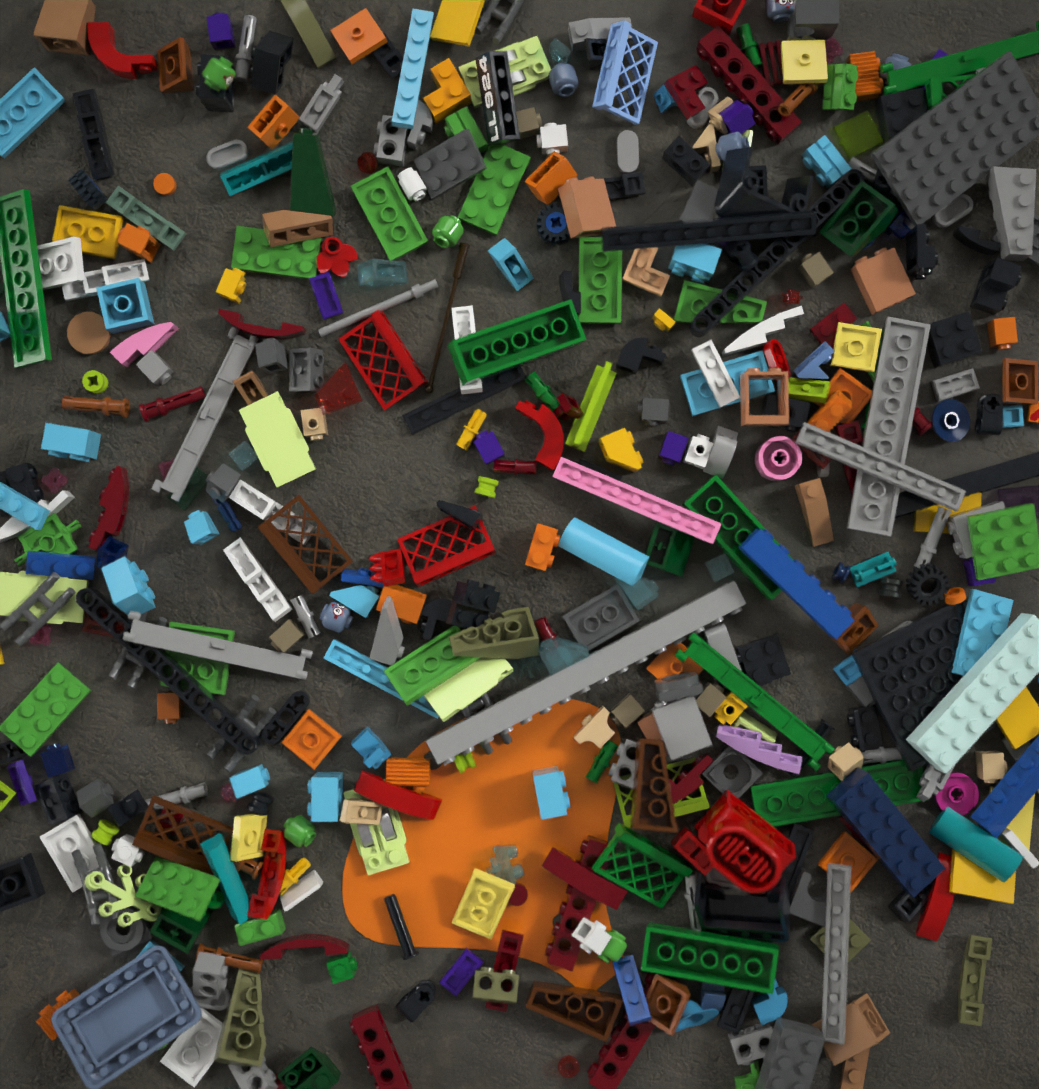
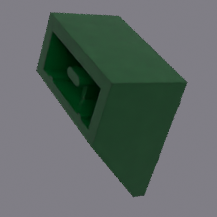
M655 522L644 553L649 557L646 565L682 577L695 537L670 526Z
M163 908L149 933L188 954L196 944L214 909L208 908L206 915L202 916L200 921Z
M311 1046L279 1072L277 1077L287 1089H330L339 1081L341 1072L327 1055Z

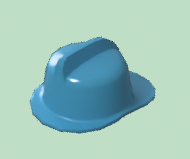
M688 1000L675 1032L705 1024L719 1015V1011L717 1009L703 1010L697 1002Z

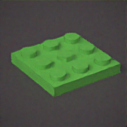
M1028 503L967 516L975 577L977 580L1039 568V536L1034 504Z
M179 622L169 623V628L234 642V630ZM165 650L167 654L210 693L226 694L230 669L229 663ZM166 665L164 672L167 676H172L173 669L171 666ZM182 680L180 683L181 688L188 690L189 683L186 680ZM161 681L160 686L168 687L164 682Z

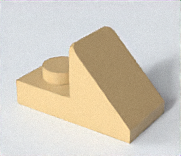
M709 124L692 147L697 153L706 152L703 154V158L710 164L709 173L717 172L721 166L716 152L717 142L713 124Z
M359 798L344 799L340 821L344 823L379 825L383 805L375 801Z

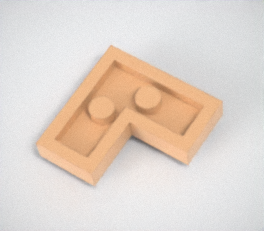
M658 247L635 249L622 281L662 296L670 275L651 268Z

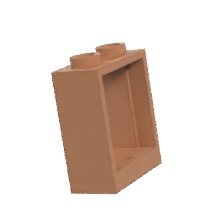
M748 368L747 372L740 374L741 426H785L789 424L788 372H781V368H769L768 372H760V368ZM749 380H777L778 415H749Z

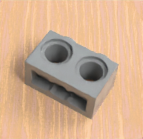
M383 115L382 122H378L377 135L380 136L379 143L375 142L374 156H376L378 163L403 167L409 129L397 127L398 131L396 133L389 134L387 132L388 129L395 127L392 126L393 116ZM389 147L395 149L391 155L384 154L385 149Z
M626 739L625 744L620 743L616 755L620 756L617 764H612L608 775L612 776L611 782L633 790L635 760L629 759L626 752L631 748L636 749L637 743ZM621 769H628L631 772V777L628 780H622L619 777L618 773Z
M199 952L193 969V995L219 999L221 991L226 989L228 980L226 978L228 966H225V956Z
M759 1023L740 1029L739 1034L734 1032L727 1033L738 1065H750L756 1059L765 1058L773 1032L770 1023L764 1025ZM769 1038V1042L766 1045H760V1040ZM741 1045H749L746 1051H738Z
M264 1056L262 1066L251 1067L250 1070H248V1066L228 1065L241 1089H259L258 1083L260 1080H262L260 1089L278 1088L275 1081L276 1076L266 1066Z

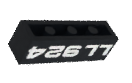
M488 51L475 58L488 145H505L520 139L507 51Z

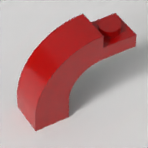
M87 22L90 46L102 64L112 73L126 79L137 80V71L144 74L158 71V63L153 55H125L118 52L115 47V30L109 22Z
M519 400L515 411L536 422L544 434V444L535 461L554 471L564 447V435L561 424L555 414L544 404L537 411L535 410L536 406L531 402L525 400L523 403Z

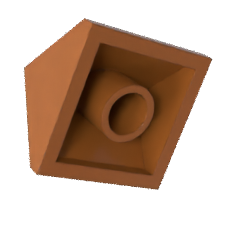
M179 37L157 50L161 93L194 91L191 50L185 39Z
M1004 358L1003 405L1038 404V361Z
M856 602L849 608L852 613L850 616L855 621L837 639L831 638L848 656L879 626L868 607Z
M656 973L646 996V1002L651 1015V1020L649 1021L671 1036L675 1033L690 997L687 986Z

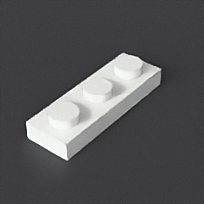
M712 340L693 348L691 351L719 407L721 408L739 399L740 395Z

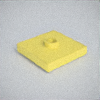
M825 40L781 42L783 84L827 82Z
M838 322L833 347L835 352L832 354L830 366L873 373L875 371L882 329Z
M253 813L235 816L231 861L237 862L264 855L261 846L267 825V815Z

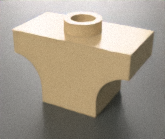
M602 705L593 716L587 715L581 722L583 726L573 735V738L579 744L584 741H591L601 748L615 734L607 723L610 712Z

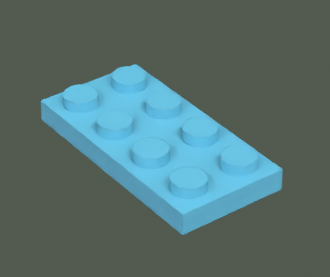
M35 67L0 99V155L4 159L66 101Z
M763 350L723 362L739 395L740 374L747 372L748 368H760V372H768ZM701 369L680 375L692 416L720 408ZM749 380V399L775 392L772 380ZM740 398L723 407L741 402Z
M970 589L951 673L964 676L1005 632L1013 605L1012 599Z

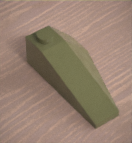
M529 607L507 610L502 613V616L493 620L489 618L484 621V624L476 628L469 627L449 636L453 656L520 659L538 655L539 637Z
M242 969L237 971L216 1048L215 1062L235 1066H262L266 1036H264V1015L262 1014V993L259 973Z

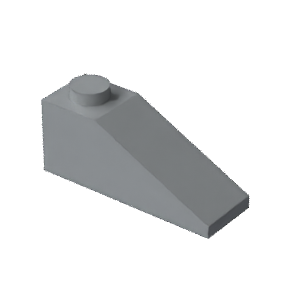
M588 18L569 22L568 35L572 53L586 50L584 41L586 38L608 40L611 24L624 20L631 23V19ZM628 35L627 41L633 40L632 36Z
M387 596L382 607L369 659L392 666L396 663L397 658L402 659L405 647L401 646L404 637L392 597Z

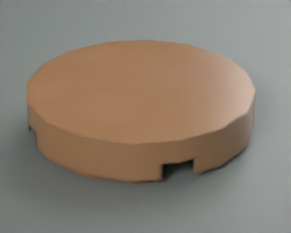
M82 312L76 315L68 325L67 338L70 345L78 352L95 355L102 352L110 342L111 332L106 330L103 317L97 313Z

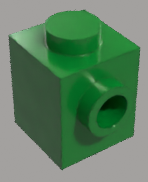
M350 950L347 954H337L329 957L326 963L333 984L354 978L358 970L355 957H352Z

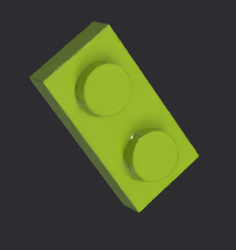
M791 377L788 379L790 399L826 403L830 390V381Z

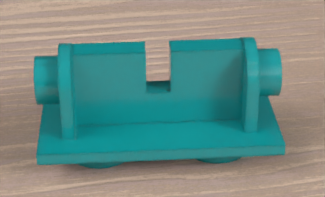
M886 552L850 567V573L856 587H860L896 572L895 566L897 563L894 557L891 558L889 552Z

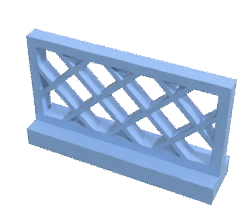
M624 20L611 24L592 107L597 110L604 109L637 125L640 123L658 42L631 28V23ZM628 35L632 36L635 44L629 47L627 42ZM643 43L650 45L648 55L646 56L641 46ZM635 48L640 57L636 62L631 53V50ZM625 54L630 64L626 68H624L622 62ZM641 62L644 67V73L642 76H640V73L636 66ZM629 69H632L635 80L630 82L626 73ZM619 75L622 76L625 84L622 88H619L618 85ZM636 83L640 90L638 96H635L632 85ZM626 89L631 99L627 103H625L621 93ZM614 96H617L620 107L618 108L612 106ZM630 104H633L635 109L634 117L630 115L627 108Z

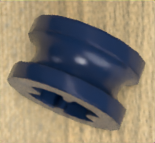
M839 562L833 572L832 580L838 579L839 583L843 584L849 574L850 566L847 565L845 567L842 562Z

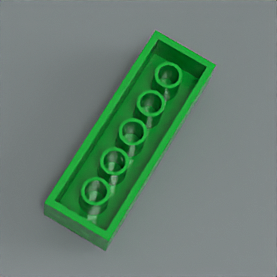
M572 299L454 339L447 346L462 386L575 347L587 339Z
M717 475L712 476L682 504V507L721 523L714 542L767 600H773L782 590L738 548L755 529L763 530L765 528ZM773 538L772 541L779 545V543Z
M649 922L646 928L641 971L773 994L779 944Z

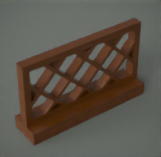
M300 495L296 496L258 526L312 595L353 562ZM297 501L304 507L303 517L290 515L291 506ZM288 509V515L282 514ZM306 511L310 514L311 517H306ZM278 516L287 517L286 530L277 529L272 521ZM290 518L303 519L301 532L289 530ZM305 519L314 520L318 524L317 533L304 532ZM320 528L325 534H319ZM280 532H286L285 538ZM288 533L301 534L300 547L290 546L287 542ZM303 535L316 536L315 548L302 547ZM319 536L328 537L331 540L330 550L317 549ZM333 544L339 551L333 550ZM294 549H299V555L295 552ZM302 550L315 551L313 563L303 562L301 559ZM317 551L330 553L329 565L316 564ZM332 553L342 554L347 561L341 566H332ZM307 566H313V571H311ZM315 566L328 568V575L321 582L314 575ZM335 568L336 570L330 574V569Z
M153 795L132 845L180 865L214 876L200 845L202 843L200 836L209 833L212 838L215 836L214 831H224L228 833L226 838H224L225 844L228 846L233 834V827ZM155 803L163 806L166 813L157 816L153 809ZM180 813L184 815L186 821L177 824L173 815ZM168 817L172 826L163 829L159 820ZM198 821L204 823L206 830L197 832L193 823ZM155 822L159 831L153 833L145 830L146 824ZM189 825L193 834L183 837L179 828ZM175 830L179 839L172 841L168 839L166 833ZM195 838L199 848H189L186 841Z

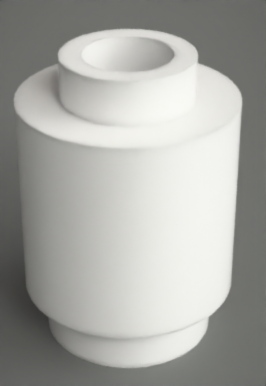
M410 167L399 173L398 183L409 200L419 201L425 197L427 188L417 171Z

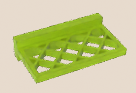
M606 361L604 367L596 366L580 406L584 414L579 419L575 418L565 445L585 453L617 374L610 370L612 363Z
M696 757L667 765V769L675 773L672 779L673 782L680 775L679 772L683 765L692 763ZM680 766L677 771H675L674 769H672V768H674V767ZM631 774L621 776L620 778L622 780H628L631 777ZM613 782L623 823L630 828L631 815L626 816L624 806L628 799L632 801L630 796L633 790L626 795L620 791L619 785ZM703 784L699 787L701 797L692 799L686 796L689 800L682 802L679 800L673 804L675 817L710 808ZM621 795L626 797L624 803L622 801Z

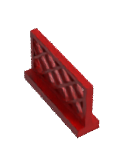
M377 310L371 314V317L338 340L383 410L386 411L429 382L384 312ZM370 323H373L376 327L375 338L364 336L365 328ZM352 336L360 337L358 349L350 348L346 340ZM363 338L374 340L372 353L361 350ZM378 341L387 344L386 355L376 354ZM361 353L371 355L369 367L361 366L359 362ZM375 356L386 358L383 370L373 368ZM389 359L398 361V373L387 371ZM372 371L383 373L381 385L373 384L370 380ZM386 374L397 376L395 388L384 386ZM401 377L408 378L413 386L406 391L400 390ZM383 389L394 390L393 400L386 404L382 398Z
M476 505L469 507L470 509L477 510ZM450 516L397 539L418 588L496 554L482 519L479 522L481 530L478 528L472 530L468 541L457 537L461 526L468 527ZM449 522L458 524L454 535L443 532L445 525ZM432 530L438 533L434 544L423 540L426 532ZM475 531L484 534L486 539L485 542L479 545L471 542ZM441 535L452 538L448 549L437 545ZM410 539L419 541L415 552L406 550L403 542ZM455 540L466 543L463 552L456 553L451 551ZM422 543L432 546L428 558L418 554ZM436 548L447 552L444 560L440 562L432 560ZM416 557H419L427 562L424 569L416 572L413 564Z

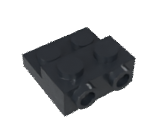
M917 224L906 234V274L908 277H913L914 280L926 279L927 275L933 274V269L938 264V253L935 252V246H926L929 242V231H926V224Z
M23 463L0 472V482L36 503L44 499L43 490L40 486L38 487L36 480L38 478L37 470L32 464ZM0 509V517L10 515L7 512Z
M467 579L466 583L457 581L446 623L464 628H476L484 624V621L488 619L489 612L495 613L500 592L495 591L496 587L484 583L483 587H479L480 582Z
M777 633L735 647L737 650L735 654L739 665H742L744 674L757 685L762 686L773 682V680L791 675Z

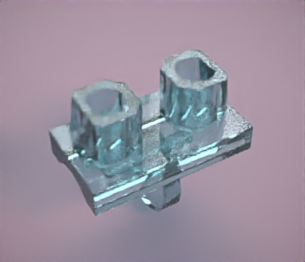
M493 846L496 857L490 858L492 866L486 869L487 873H494L498 878L517 884L516 880L525 874L521 864L511 866L509 860L518 856L516 846Z

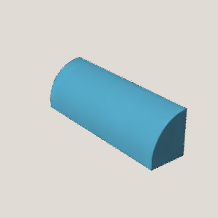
M575 517L566 527L558 544L564 550L631 586L642 577L649 559L647 555Z

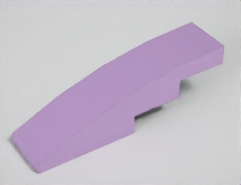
M719 724L716 737L735 750L772 767L800 774L801 756L781 753L782 745L762 741V732Z

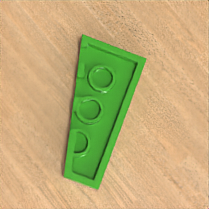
M684 280L674 316L675 323H691L694 317L722 290ZM733 293L726 294L729 300H736V296ZM746 296L719 323L759 324L763 320L767 301ZM712 307V308H711V311H712L713 314H715V315H720V314H721V311H720L719 308H717V307Z

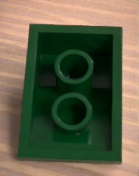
M861 181L819 233L852 258L880 235L900 212L895 204L864 181Z

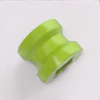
M88 371L82 378V383L86 390L95 394L103 393L108 387L107 377L98 371Z
M478 476L479 485L475 488L474 493L495 498L496 493L494 491L499 481Z
M461 752L454 756V762L460 774L464 773L467 768L473 769L477 767L471 752L463 755Z
M101 819L98 823L99 827L92 832L91 836L99 843L109 846L112 843V837L119 832V828L112 822Z

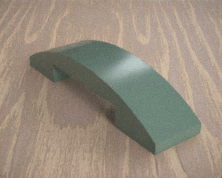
M117 186L106 202L135 225L148 230L152 237L175 251L186 235L183 230L164 219L120 186Z

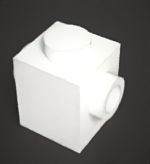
M547 123L544 127H540V134L536 135L537 147L542 148V154L550 156L554 151L559 154L560 152L568 151L566 124Z
M697 434V437H691L683 463L704 469L714 443L709 442L710 438ZM696 448L701 450V454L696 451Z
M126 834L120 839L117 838L111 849V851H114L111 858L132 867L137 862L140 863L145 850L132 845L135 837Z
M583 917L572 934L575 939L581 942L580 948L589 954L594 951L598 955H601L612 937L605 932L606 926L597 920L593 923Z

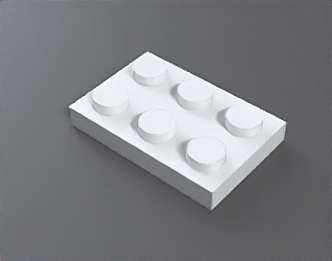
M71 237L37 246L43 290L84 281L81 238Z
M80 814L75 815L40 836L72 893L83 887L71 854L73 851L80 850L86 861L88 872L100 868L92 848L97 843L91 836V832Z
M201 1008L202 1016L200 1021L179 1035L160 1061L193 1087L197 1085L214 1062L223 1025L221 1021L203 1008Z

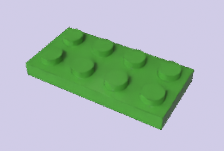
M489 145L483 159L487 169L476 175L458 215L460 221L497 236L531 157L505 145Z
M388 166L351 185V189L391 263L429 243Z
M237 226L231 268L247 272L309 280V278L318 275L316 260L317 256L321 253L322 237L270 247L264 229Z
M601 237L579 238L581 314L578 318L581 324H621L622 250L603 252Z
M458 626L450 627L384 670L385 675L406 706L480 659V657L453 656L449 636L461 631Z
M58 662L0 725V731L32 757L92 690Z
M155 856L135 896L141 900L200 921L220 879Z

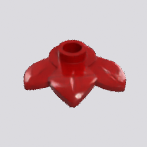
M328 237L323 241L322 252L317 256L318 271L323 274L331 269L336 276L345 278L349 271V262L357 260L358 255L351 245L342 244L336 237ZM334 245L336 250L330 251L328 247Z

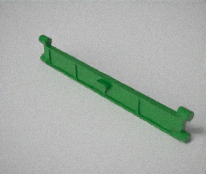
M1039 21L1036 22V31L893 70L892 62L882 64L879 67L880 72L886 73L888 86L883 88V92L885 95L925 85V81L931 78L954 77L985 68L1009 51H1011L1015 59L1039 53Z
M693 632L688 638L692 643L684 652L679 649L674 656L681 662H684L689 656L810 755L812 758L807 762V765L814 771H817L821 766L817 761L825 752L829 755L832 754L835 748Z

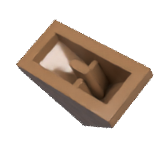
M253 371L233 381L248 405L268 396L258 375Z

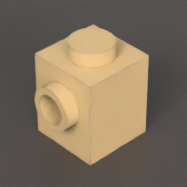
M323 408L301 410L303 432L306 438H310V441L322 440L323 436L328 435L326 415Z
M848 742L843 747H837L832 755L829 756L828 768L843 781L857 767L862 768L864 757L858 748L853 747Z
M997 750L975 751L977 777L984 780V783H998V779H1002L1005 773H1007L1004 753Z

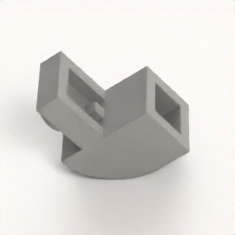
M418 100L414 127L411 129L407 139L408 147L417 150L419 144H423L426 135L424 131L431 134L433 132L431 112L428 106Z
M721 426L717 427L713 439L714 444L703 472L717 475L723 479L736 449L738 432Z

